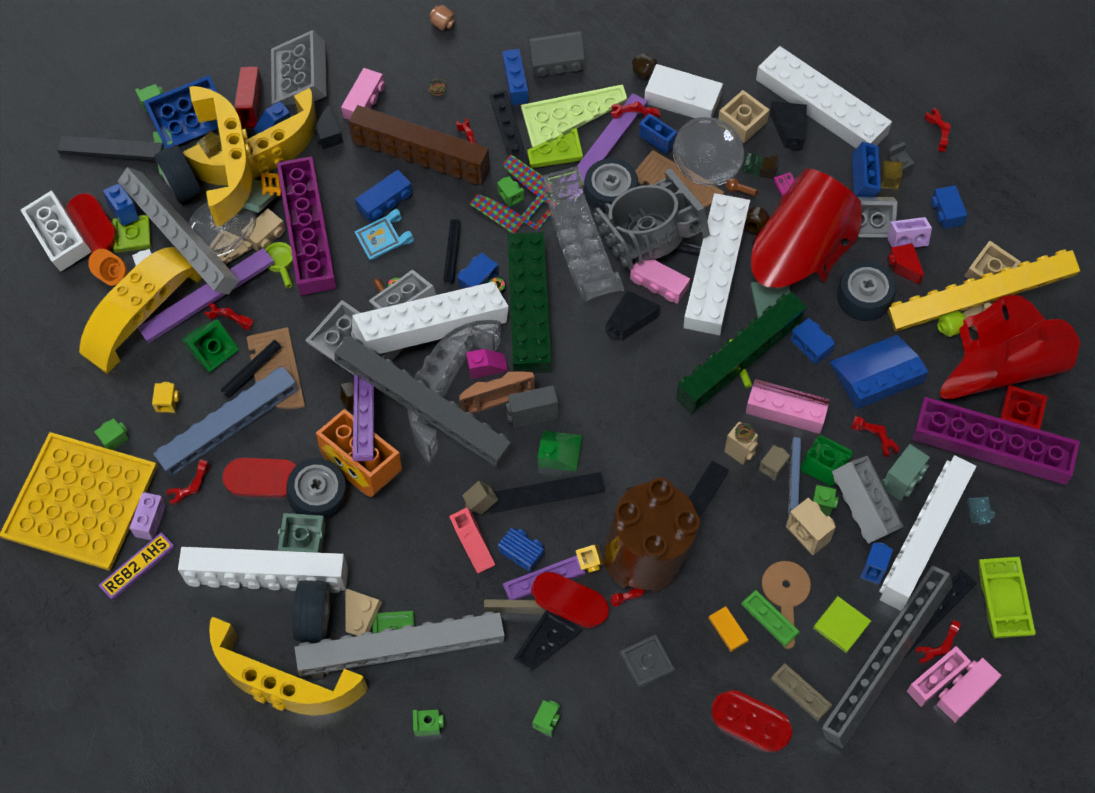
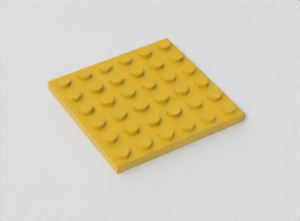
M49 432L0 532V537L111 571L130 529L142 492L146 493L158 465L155 462Z

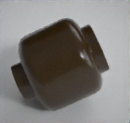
M642 53L639 56L636 55L632 61L633 72L644 79L651 78L657 60L646 53Z
M752 207L749 209L745 221L746 230L758 234L770 218L768 212L762 207Z

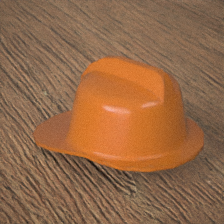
M98 249L90 255L88 261L89 269L94 276L104 283L116 286L127 275L128 268L126 263L109 250Z

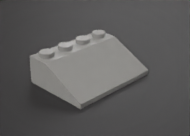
M314 30L271 49L272 105L279 101L283 105L296 104L294 95L308 88L312 91L314 102L327 96L325 40Z
M341 300L305 340L306 343L334 361L335 351L347 336L355 338L352 332V315L359 314L360 312ZM402 349L381 353L379 356L385 360L393 361ZM337 363L339 366H341L342 368L350 372L352 375H354L353 372H351L341 364Z

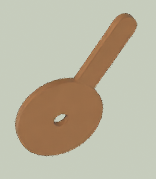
M780 561L772 564L765 571L762 578V590L765 597L772 604L781 607V614L794 626L793 607L799 606L808 597L811 588L810 578L800 565L790 561ZM787 581L789 582L790 586L786 588L782 585V583ZM795 639L784 648H793L795 644Z

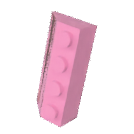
M755 379L747 403L746 414L820 434L830 399Z

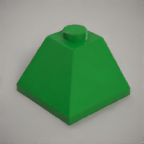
M217 319L196 328L182 339V342L208 372H211L239 350Z
M544 431L540 441L538 467L577 472L582 435Z

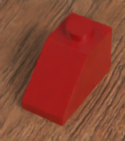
M913 243L891 247L887 261L889 266H892L893 272L915 284H921L924 272Z

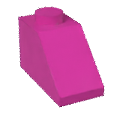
M488 349L466 352L471 379L508 372L503 353Z

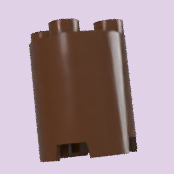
M662 477L655 478L651 482L638 484L621 497L615 509L604 545L605 568L610 577L624 589L630 586L641 590H652V593L665 589L676 579L700 526V518L690 499L681 490L674 487L669 480Z

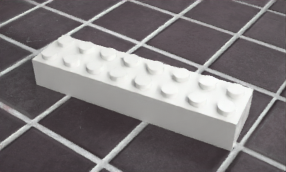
M781 46L758 67L756 76L758 82L789 103L806 104V115L853 147L857 148L862 142L877 146L888 135L892 123L891 120Z
M714 193L707 221L710 235L703 238L683 328L715 335L721 334L750 200Z
M490 282L352 315V332L355 338L359 339L368 349L372 348L381 354L507 323L508 305L495 283Z
M955 455L951 462L946 461L942 472L879 591L882 593L880 601L900 611L903 609L976 468L975 465Z
M181 547L178 571L186 584L193 587H198L202 584L214 588L224 585L230 588L247 586L250 589L268 587L270 590L288 588L291 591H296L299 581L312 580L328 582L330 592L339 593L340 591H346L348 566L344 554Z

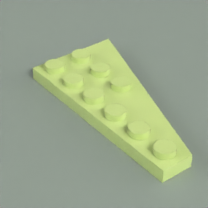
M622 84L521 105L531 146L535 147L543 142H550L557 139V136L561 134L565 135L571 132L572 129L587 124L612 110L611 105L625 104L627 96Z

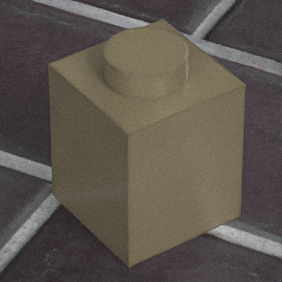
M773 445L762 459L759 470L773 480H776L787 466L790 455L785 449Z
M481 481L475 483L462 495L466 502L465 506L471 512L481 515L498 501L492 487Z

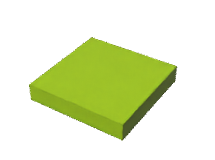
M148 215L138 216V220L124 226L117 219H112L117 230L116 242L113 246L115 253L151 248V227Z
M837 596L814 625L813 629L847 653L871 623V620Z

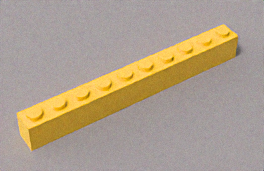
M1060 250L1052 257L1044 255L1037 258L1036 262L1030 263L1025 261L1018 264L1019 267L1017 268L1006 267L1001 269L1000 273L994 275L993 272L984 274L982 279L975 280L971 278L959 286L952 284L945 287L946 290L940 292L933 290L928 292L927 296L921 298L920 295L909 298V301L902 303V301L892 303L887 312L894 332L939 319L941 315L952 313L953 311L958 310L961 312L996 301L1003 296L1015 295L1076 276L1080 272V268L1073 250Z

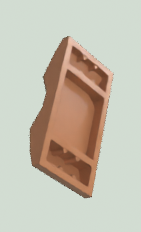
M508 372L502 378L494 379L487 383L476 382L459 395L461 410L473 414L508 403V395L534 390L533 372Z

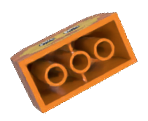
M345 409L316 432L319 449L324 459L337 465L342 471L344 478L369 497L374 496L402 471L400 453L376 433H374V459L372 461H353V415Z

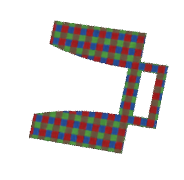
M510 155L503 163L504 167L523 186L537 195V198L523 215L493 199L479 194L470 202V205L511 233H516L523 223L538 231L558 207V204L546 197L555 184L513 155ZM546 202L551 207L537 224L530 221V217L539 206Z

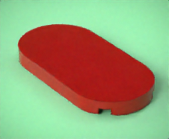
M88 193L78 194L73 197L67 204L66 211L92 251L91 253L98 249L110 250L116 242L117 230L100 202Z
M238 458L230 462L224 469L223 483L236 496L287 497V480L296 464L284 459Z
M544 572L538 575L532 583V596L534 595L535 602L541 608L580 626L594 628L603 624L608 616V604L600 593L554 572Z
M736 690L719 694L713 702L711 709L712 719L721 730L767 752L780 751L789 743L792 736V726L787 716L781 711Z

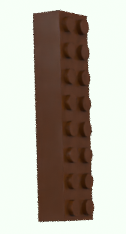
M360 105L356 106L348 121L352 141L359 146L363 145L374 151H381L389 156H396L407 162H414L422 167H429L437 172L450 174L455 178L467 180L472 184L482 185L490 170L489 148Z

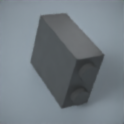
M553 385L508 395V403H505L508 423L512 422L513 429L558 419V400Z

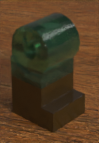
M748 153L744 157L742 170L753 176L774 179L778 156L771 155L769 158Z

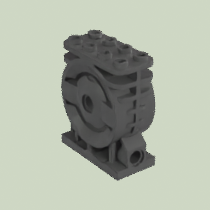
M671 168L664 171L665 179L653 185L631 188L620 194L611 205L609 203L604 204L606 213H603L599 207L594 209L593 217L598 224L596 228L601 237L604 236L607 246L612 247L614 255L620 257L624 268L627 267L629 270L633 268L632 259L640 265L643 263V260L657 259L669 254L681 243L683 237L690 238L698 233L703 238L710 235L705 208Z

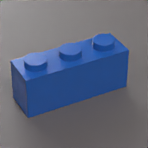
M520 49L502 51L503 67L511 106L528 103V88Z
M862 142L852 153L854 194L857 197H875L881 190L879 148L876 145Z
M396 170L355 199L357 209L371 223L373 220L379 219L389 209H393L402 200L409 198L413 193L412 185L399 170Z

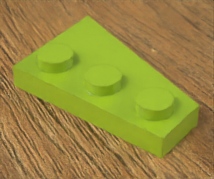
M577 128L572 129L570 133L557 136V139L543 142L528 149L527 154L530 167L537 168L581 161L583 154Z

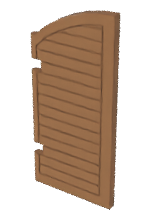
M654 150L650 152L635 170L638 184L643 185L647 183L648 185H653L665 179L664 171L671 168L704 208L712 204L714 193L724 195L722 190Z
M288 327L247 336L249 351L255 350V354L250 355L251 360L273 340H276L281 345V349L254 373L255 383L269 376L273 370L283 366L296 382L299 391L275 407L283 409L304 408L305 403Z

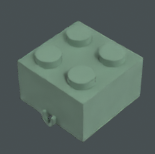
M909 444L888 471L886 478L882 480L885 491L899 501H902L905 496L909 498L915 489V485L920 483L926 475L925 472L929 468L927 463L930 457Z
M283 513L282 525L278 529V537H280L278 551L322 553L326 530L324 517L320 515Z

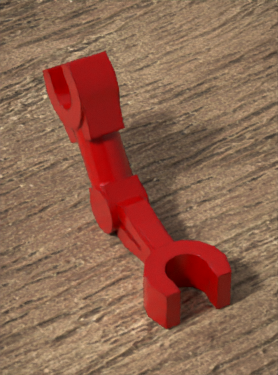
M638 101L622 107L620 104L611 105L613 110L611 115L613 118H619L626 112H640L644 114V117L648 114L660 117L661 112L657 108H646Z
M933 108L932 115L927 112L924 118L933 125L937 124L940 127L942 136L938 151L945 152L951 125L947 122L945 123L941 119L942 116L939 111Z
M464 119V123L457 121V130L465 132L468 142L477 144L473 131L470 129L469 119Z
M214 303L208 305L212 309L211 311L204 312L209 319H213L217 315L230 318L245 330H249L253 323L251 318L243 315L240 316L228 307L218 308Z
M855 416L851 429L857 431L864 429L876 434L882 441L881 448L885 457L890 455L888 449H892L894 454L898 453V445L892 439L889 440L884 426L866 423L863 418Z
M200 459L197 466V475L189 487L184 489L172 488L166 491L168 496L176 495L174 499L169 500L171 505L179 504L187 495L199 493L204 474L206 475L210 469L208 461Z
M632 589L624 594H614L611 596L610 602L613 608L617 607L629 599L642 597L644 590Z
M953 620L948 629V635L940 647L933 649L931 647H918L915 650V654L922 652L925 655V658L919 659L918 663L925 664L935 656L946 655L950 652L954 636H956L961 623Z

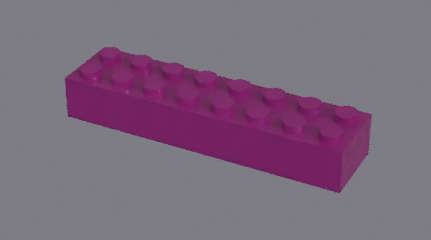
M313 157L277 162L300 296L337 289Z
M925 397L922 402L912 440L1064 485H1067L1073 476L1080 441L928 397Z

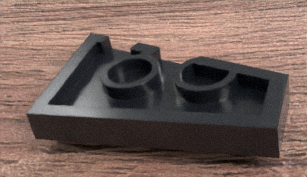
M546 610L513 658L514 662L529 671H533L580 634L581 629Z

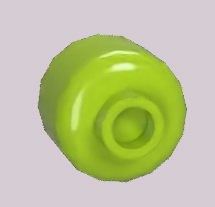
M958 310L941 315L937 324L938 330L947 337L960 334L959 328L963 325V320L966 319V316Z

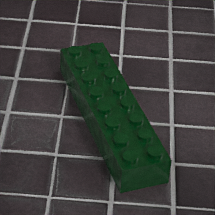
M544 232L507 234L513 372L551 373Z
M791 291L787 295L782 294L776 300L774 306H768L762 312V316L759 318L755 317L750 321L749 327L745 330H739L731 342L729 340L726 341L718 353L713 352L707 358L706 363L697 365L689 377L684 376L679 381L676 395L678 402L692 415L744 369L749 367L801 323L807 306Z

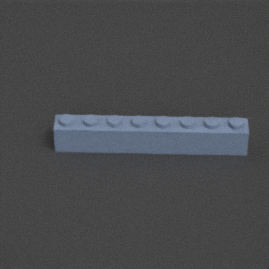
M283 366L273 370L269 376L263 380H258L254 386L242 391L232 401L224 403L220 409L208 414L201 422L193 424L189 430L177 435L170 443L159 447L153 453L168 476L170 478L299 391L296 382Z

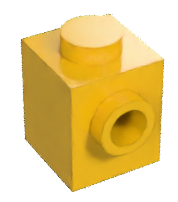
M170 382L155 383L152 401L155 411L175 413L176 403L180 401V392Z
M594 544L576 550L581 570H588L591 573L600 570L599 566L604 565L599 545Z

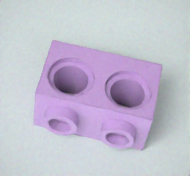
M926 217L891 221L888 241L892 247L911 243L916 248L929 246L932 227Z
M142 492L130 525V530L135 537L153 540L156 537L166 508V503L162 496Z

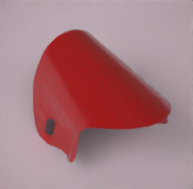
M808 168L791 184L780 199V205L755 237L756 240L751 255V268L756 280L766 287L788 286L815 272L819 274L821 281L825 282L829 277L831 268L858 238L862 221L861 200L849 188L833 177L818 170ZM847 238L850 243L847 246H843L841 240Z
M1018 295L1000 297L985 311L963 320V325L959 328L965 356L942 385L940 396L944 399L958 398L1068 372L1076 363L1080 339L1072 325L1062 319L1046 320L1035 306L1024 297ZM1003 305L1007 307L1009 315L1008 320H1005L1002 311ZM971 325L977 328V340L970 338L969 327Z

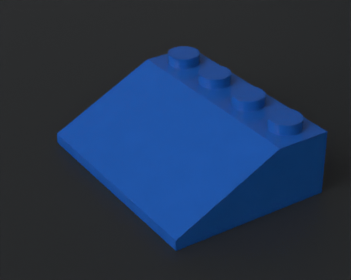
M210 75L144 101L146 111L165 149L183 144L219 129L217 119L199 123L191 101L189 87L192 86L203 87L217 93ZM166 129L171 133L172 139L165 131Z
M898 335L830 361L833 370L856 410L924 383L928 374V370L920 357Z

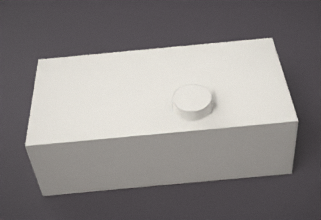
M656 64L645 89L644 99L647 100L648 105L711 123L722 95L723 83Z
M52 190L21 209L22 214L50 260L60 272L92 252L61 201Z

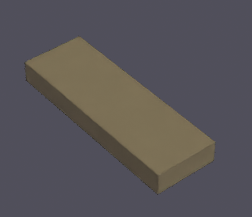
M484 600L485 613L544 614L546 611L535 600Z
M785 663L770 679L817 721L832 707L828 700Z

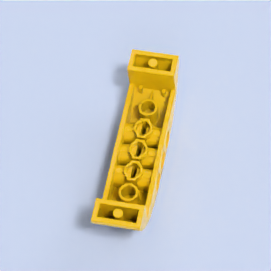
M192 86L189 87L191 101L199 123L216 119L218 122L228 187L206 191L209 209L217 227L233 218L243 208L249 198L252 189L251 165H254L250 153L251 146L246 129H242L239 116L232 104L222 95L210 89Z
M310 88L294 95L298 114L249 138L250 153L254 165H251L253 179L260 177L261 173H269L277 168V162L294 159L311 142L316 130L317 114ZM199 144L183 152L187 163L197 179L215 185H228L223 152L208 159Z
M168 247L152 253L135 266L96 307L84 328L79 353L108 374L120 362L115 350L188 277L196 283L202 277L176 247Z
M214 617L210 620V642L220 665L236 686L254 696L253 699L264 704L267 701L272 703V707L280 711L287 709L304 715H325L350 706L359 700L368 689L362 675L346 669L343 670L334 691H331L232 652L238 639L232 625Z

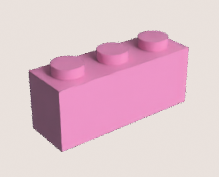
M363 68L341 106L343 118L349 120L357 105L371 109L376 104L379 93L385 87L383 74Z
M654 259L643 260V263L640 265L636 262L630 273V279L635 284L642 285L652 293H657L667 301L675 302L676 304H679L689 289L690 278Z
M956 646L915 680L906 692L922 707L960 675L971 661Z
M984 658L978 663L974 660L966 668L968 672L964 676L960 674L952 682L954 686L950 690L945 688L938 696L940 701L937 703V706L955 723L1002 676Z

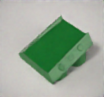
M818 435L800 467L803 474H808L830 487L836 485L832 471L847 464L853 455V451L822 435Z

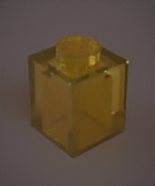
M211 131L195 144V146L198 144L201 146L208 159L223 152L220 135L216 136Z
M884 161L880 176L881 188L898 189L902 179V162Z

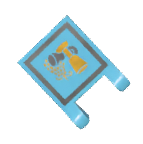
M394 209L387 216L355 231L370 261L401 245L410 244L414 241L410 231H406L398 237L391 223L402 219L398 209Z

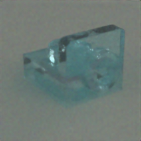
M989 497L969 498L967 500L971 523L984 525L992 521L995 511H991Z

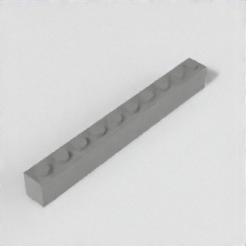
M127 167L119 178L118 183L214 291L229 295L238 283V278L142 172Z
M486 612L482 616L474 617V615H467L458 620L448 618L440 623L425 622L422 626L416 627L406 625L398 630L388 628L374 634L373 632H365L361 636L356 637L346 635L338 640L323 639L319 643L314 644L304 642L294 648L298 675L302 677L502 643L504 641V631L500 613Z

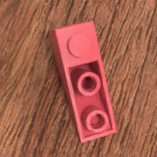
M466 507L450 515L449 517L477 574L496 566L473 513Z

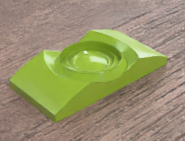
M1020 557L979 559L980 584L985 597L987 620L993 639L1035 636L1036 633Z

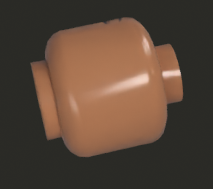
M436 5L429 15L431 24L441 31L447 28L451 29L455 23V20H453L454 12L444 5Z

